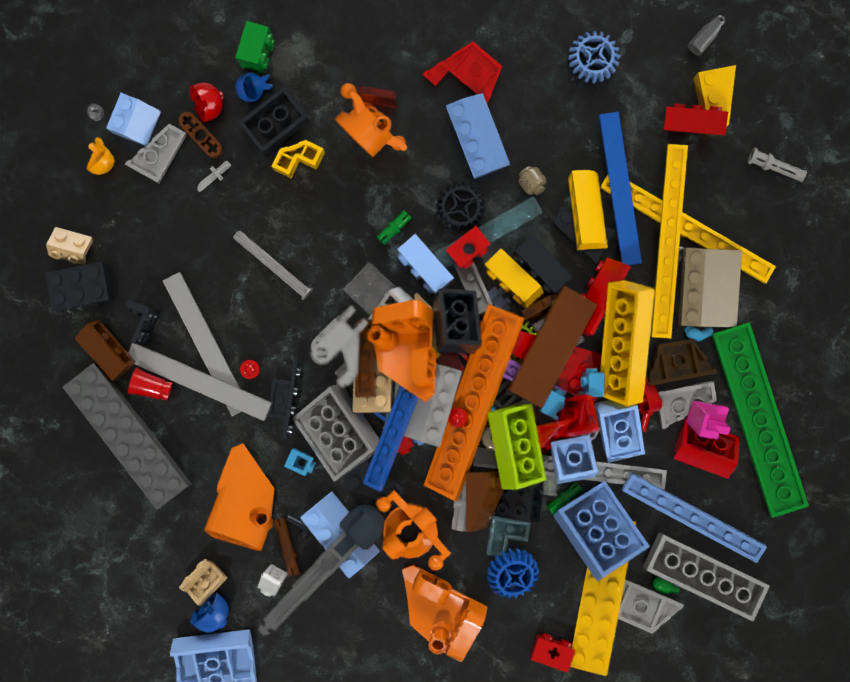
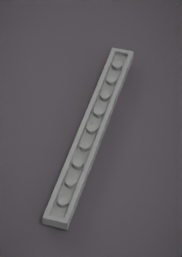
M478 447L474 456L473 466L498 469L495 450ZM542 455L545 475L555 476L552 456ZM596 461L598 474L593 478L582 479L624 485L632 472L665 490L667 470Z

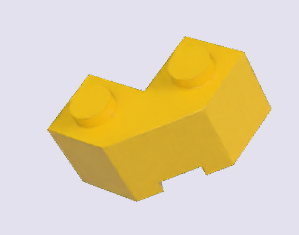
M304 140L290 147L281 148L272 164V168L274 171L292 178L299 162L317 170L325 152L323 148Z

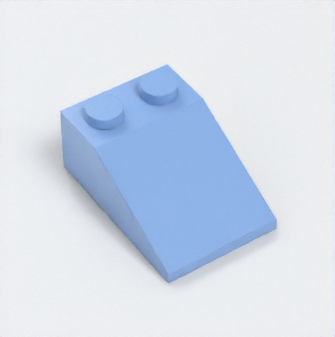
M612 400L594 403L607 462L610 463L645 454L638 405L625 406Z

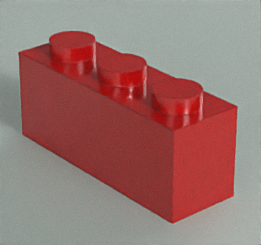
M674 103V107L666 108L664 130L726 135L729 112L722 111V107L710 106V110H705L702 105H692V108H685L686 104Z

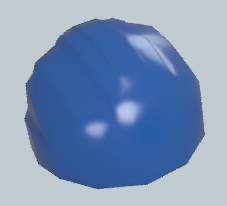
M253 72L244 73L236 81L235 90L237 95L247 102L257 101L262 96L264 89L270 90L273 88L271 83L265 82L270 78V75L267 74L260 77Z

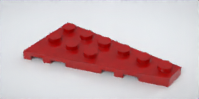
M520 331L512 354L523 361L536 335ZM575 347L556 384L574 397L579 396V391H583L580 384L583 371H586V368H597L600 372L602 354ZM592 397L593 403H595L598 397Z

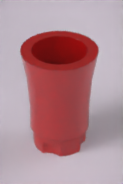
M136 368L130 380L128 394L167 401L173 383Z

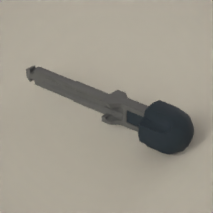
M369 505L357 506L341 520L340 528L343 532L316 559V562L300 577L281 601L263 618L265 626L260 624L259 632L261 634H270L269 628L275 631L358 547L368 550L379 539L384 530V519L378 509Z

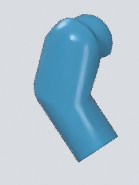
M686 326L684 330L686 336L695 341H702L714 333L711 327L699 330L694 328V326Z

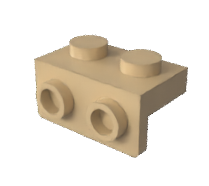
M55 227L46 246L48 255L55 259H63L73 264L85 265V256L93 241L90 236Z
M204 559L183 580L179 588L187 592L197 605L202 606L228 577L215 562Z

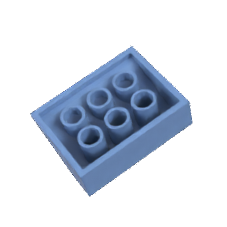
M605 481L564 506L553 515L597 582L650 547Z

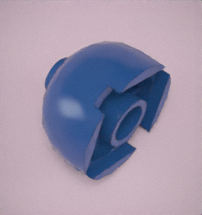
M214 592L199 611L197 609L194 610L190 623L202 632H213L217 629H222L228 621L229 607L227 602Z

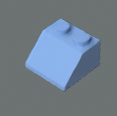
M120 93L107 129L116 135L147 146L161 111L136 98Z
M589 435L551 442L552 462L557 484L593 478L598 474Z

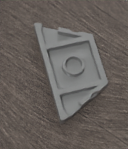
M626 579L618 619L653 634L663 623L667 622L677 611L681 610L684 604Z

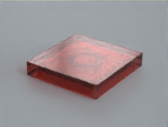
M358 86L357 94L363 102L397 108V92Z

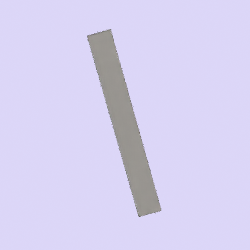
M179 272L163 280L210 375L240 388L182 274ZM226 405L231 416H235L242 412L238 409Z
M133 343L128 354L135 360V365L260 420H266L272 402L147 347Z

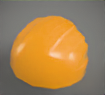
M97 137L95 143L89 144V149L93 151V154L88 162L87 170L92 174L101 175L112 169L115 160L110 151L104 146L103 141Z

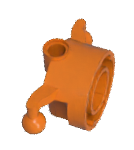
M346 83L341 87L342 96L347 99L352 98L354 109L350 113L341 111L336 116L335 121L370 156L374 157L386 144L392 146L395 150L405 151L407 149L404 137L393 136L389 132L391 128L390 119L383 113L378 112L370 103L363 102L356 93V88L353 84Z
M395 490L387 497L378 498L376 508L380 512L388 511L393 500L398 505L389 513L384 523V545L382 548L393 560L400 557L416 558L428 552L432 545H434L441 554L431 556L428 560V566L432 570H440L444 564L443 560L451 552L438 538L437 525L435 523L437 519L426 507L424 508L413 503L407 504ZM412 521H414L421 531H419L418 537L415 540L405 543L398 534H401L403 527L411 525Z

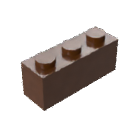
M99 319L87 323L75 337L79 345L90 355L92 360L104 371L111 381L123 377L136 363Z

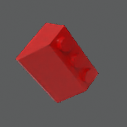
M685 418L675 444L673 459L728 479L738 465L740 437L720 433L718 439L701 437L686 422L687 418Z

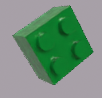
M246 21L235 57L241 68L261 74L264 73V69H268L270 58H268L269 52L273 51L275 46V40H273V34L269 27Z

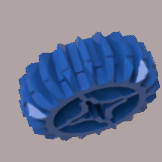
M509 548L507 553L501 551L500 556L495 555V561L490 560L491 566L487 567L488 584L493 589V592L499 594V596H506L508 599L513 596L517 599L519 594L524 596L525 591L531 592L530 587H536L535 581L538 580L537 574L539 573L537 562L524 549L520 552L516 548L513 552Z

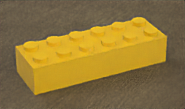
M622 280L608 283L600 372L604 373V398L625 406H631L643 402L655 289Z

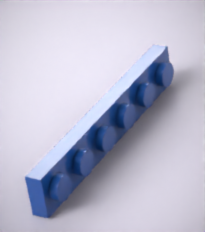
M402 386L399 389L363 481L364 484L377 491H382L419 399Z

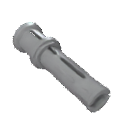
M755 147L752 149L747 160L748 164H756L761 166L763 170L771 169L799 182H803L807 171L777 160L773 154L769 153L767 155L758 151V148Z

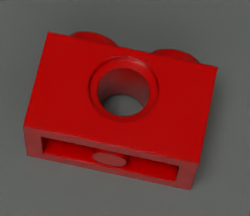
M475 226L448 247L445 252L459 270L463 267L467 269L474 263L473 259L479 255L481 258L489 251L490 242L479 228ZM472 245L475 250L474 253L466 254L464 246Z

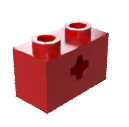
M546 633L542 635L537 634L529 655L531 660L568 673L576 651L571 646L572 643L563 639L560 642L553 639V636ZM555 648L557 653L553 652V654L551 655L549 650H553Z

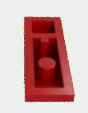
M572 418L536 425L541 454L546 453L551 448V442L557 441L573 423Z

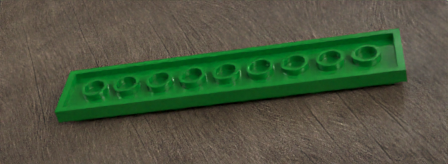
M750 322L713 333L712 338L770 517L774 518L809 507Z

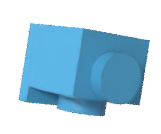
M586 368L580 380L583 391H579V395L588 394L592 397H604V373L599 372L597 368Z
M555 388L554 391H551L543 408L537 406V409L557 420L559 417L556 414L565 405L564 395L566 393Z
M293 448L284 467L306 476L308 472L312 473L316 463L313 462L314 457ZM300 459L305 460L304 466L299 465Z

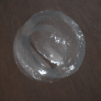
M92 104L88 107L87 113L91 119L100 120L104 115V110L101 106ZM91 110H99V113L91 112Z

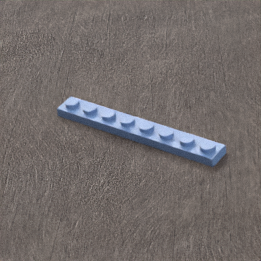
M632 472L622 487V491L755 563L758 562L767 548L765 544Z

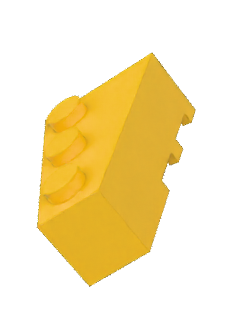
M736 65L698 72L693 78L699 105L704 106L703 109L710 110V106L722 107V111L729 112L727 126L730 119Z
M500 249L485 263L488 276L493 280L497 279L500 282L499 286L506 293L509 292L515 302L522 305L525 309L546 298L541 285L504 250Z

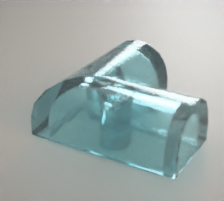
M492 516L486 555L500 556L501 551L506 553L508 539L528 542L531 522Z

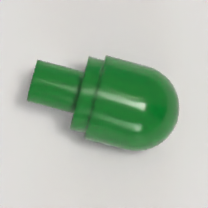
M659 576L653 580V587L656 591L663 594L671 592L677 595L680 588L674 586L672 582Z

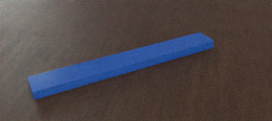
M619 112L600 114L599 121L621 263L627 265L641 264L642 260Z

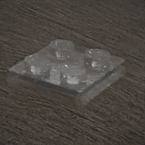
M368 262L343 290L371 316L373 308H376L388 291L396 288V286Z

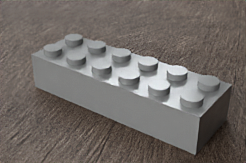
M660 532L643 565L645 570L751 621H754L770 587L766 583Z

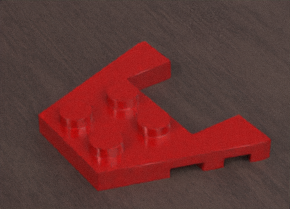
M471 42L446 60L438 63L432 69L424 72L423 76L437 86L444 76L451 72L475 94L483 93L488 105L502 65L476 43Z

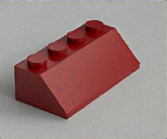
M608 257L604 261L600 260L595 269L598 271L595 278L591 277L586 285L588 287L586 294H581L597 304L582 334L589 337L595 333L606 313L608 283L624 280L631 266Z

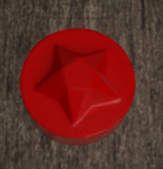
M246 360L241 364L240 372L243 377L254 379L260 373V366L254 360Z
M453 408L448 417L450 425L459 428L464 427L468 422L467 411L463 408Z

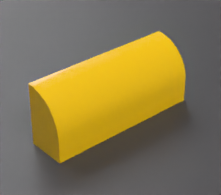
M591 170L572 171L568 177L577 250L608 248L598 173Z

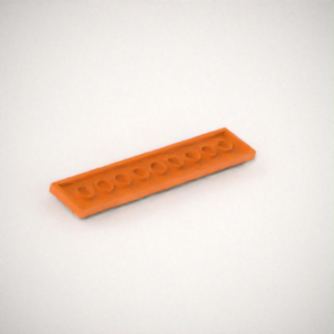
M489 304L480 326L482 345L474 354H470L451 410L453 408L465 409L468 413V422L464 427L459 428L451 426L447 420L440 447L436 449L424 482V486L453 501H458L466 481V472L470 470L488 420V412L492 409L524 318Z

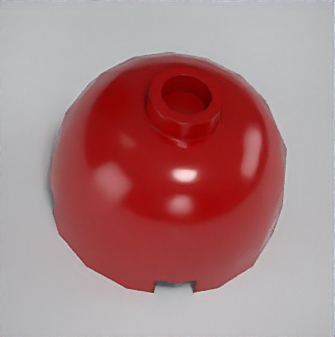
M205 82L190 86L191 101H195L196 106L194 110L198 118L202 122L216 118L222 111V102L225 101L222 91H218L215 86Z

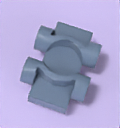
M494 287L488 291L494 306L506 311L511 308L509 304L512 302L508 297L503 298L502 295L505 292L501 287L498 290Z

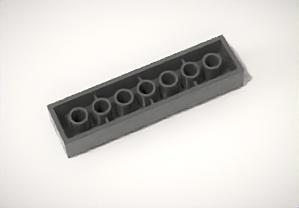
M96 363L91 364L63 386V389L156 510L165 506L192 485L119 388L105 375L104 371Z

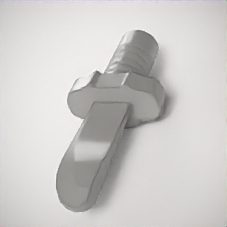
M226 160L217 169L213 166L210 167L212 173L199 183L198 191L201 192L216 178L220 181L224 178L221 174L231 167L229 162Z

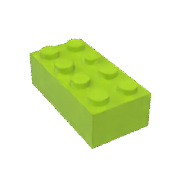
M532 403L515 404L488 412L502 489L518 490L545 481L546 475Z

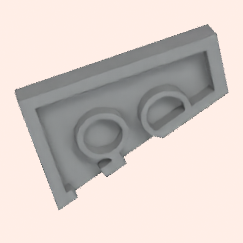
M709 381L659 390L658 394L662 400V408L659 410L661 428L665 429L670 424L684 419L689 414L692 401L710 404L716 402L714 382Z

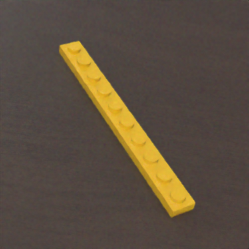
M667 145L651 337L671 339L688 145Z
M607 174L600 188L611 194ZM630 182L633 208L661 223L662 200ZM682 212L681 236L704 249L742 250L741 270L762 283H767L776 266Z

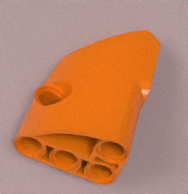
M418 300L373 308L372 328L367 333V339L374 344L379 371L424 402H427L435 394L436 353L432 347L434 311Z

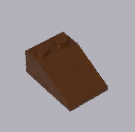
M499 471L466 472V532L487 529L504 492L501 486Z

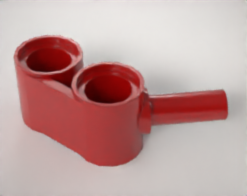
M649 377L645 378L643 402L637 404L638 411L643 414L640 423L643 432L647 431L649 419L653 412L659 411L662 408V400L656 386H648L647 384Z

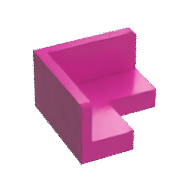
M692 401L686 422L699 436L718 439L719 433L729 435L731 429L725 423L729 411L727 406Z

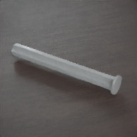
M241 231L235 233L233 238L300 294L302 300L308 297L313 290L312 288H307Z

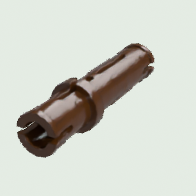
M286 518L273 520L283 554L281 558L285 561L288 577L298 575L300 572L295 558L297 554L293 550Z

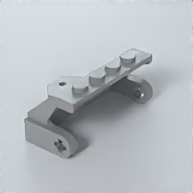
M349 306L340 316L338 315L311 343L312 357L318 363H326L339 350L343 351L345 363L335 372L338 378L337 382L342 388L345 385L351 384L356 378L358 334L368 324L364 318L353 328L345 322L355 312L352 306Z

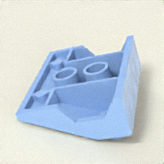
M250 629L173 638L170 657L174 656L176 664V682H257Z

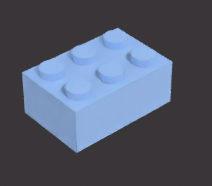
M416 234L398 248V259L404 266L408 264L411 267L410 273L417 281L421 279L424 282L423 287L430 295L432 293L435 295L439 288L445 289L453 282L454 277Z

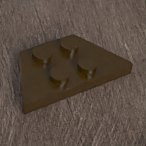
M694 339L659 344L655 347L647 384L652 386L717 374V370L712 368L707 362L706 355L700 351Z

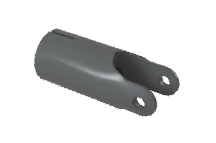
M718 15L710 23L704 25L688 44L689 50L700 56L718 35L721 26L725 22V17Z

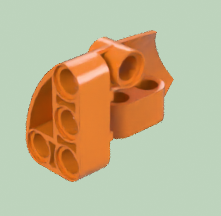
M240 444L231 448L218 482V495L204 531L216 539L262 551L267 533L274 524L272 509L275 488L245 445ZM267 517V521L264 524H259L261 518Z
M415 565L403 568L402 573L407 593L410 625L429 641V649L433 653L441 654L445 652L446 655L462 662L485 621L488 606L452 589L451 584Z

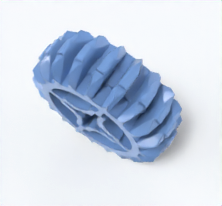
M593 31L591 36L586 32L584 37L580 35L578 36V41L573 42L572 45L574 47H570L569 50L572 53L568 56V59L572 60L569 66L575 67L573 70L574 74L580 73L579 79L585 76V82H588L589 78H592V83H596L597 78L600 82H603L604 77L609 79L610 73H615V67L619 65V62L616 61L620 58V55L616 54L619 51V47H613L616 43L615 41L609 42L610 35L604 38L603 32H600L599 36H597L596 31ZM588 44L598 45L596 48L586 47ZM603 49H605L608 54L609 63L606 61V58L602 55ZM579 51L583 53L582 56L586 58L585 65H583L580 61ZM598 52L597 58L589 63L593 54ZM593 66H597V67H599V68H601V67L603 68V69L597 70V71H595V70H590V68L593 67Z

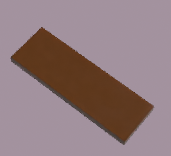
M562 286L507 390L543 408L597 304L570 288Z

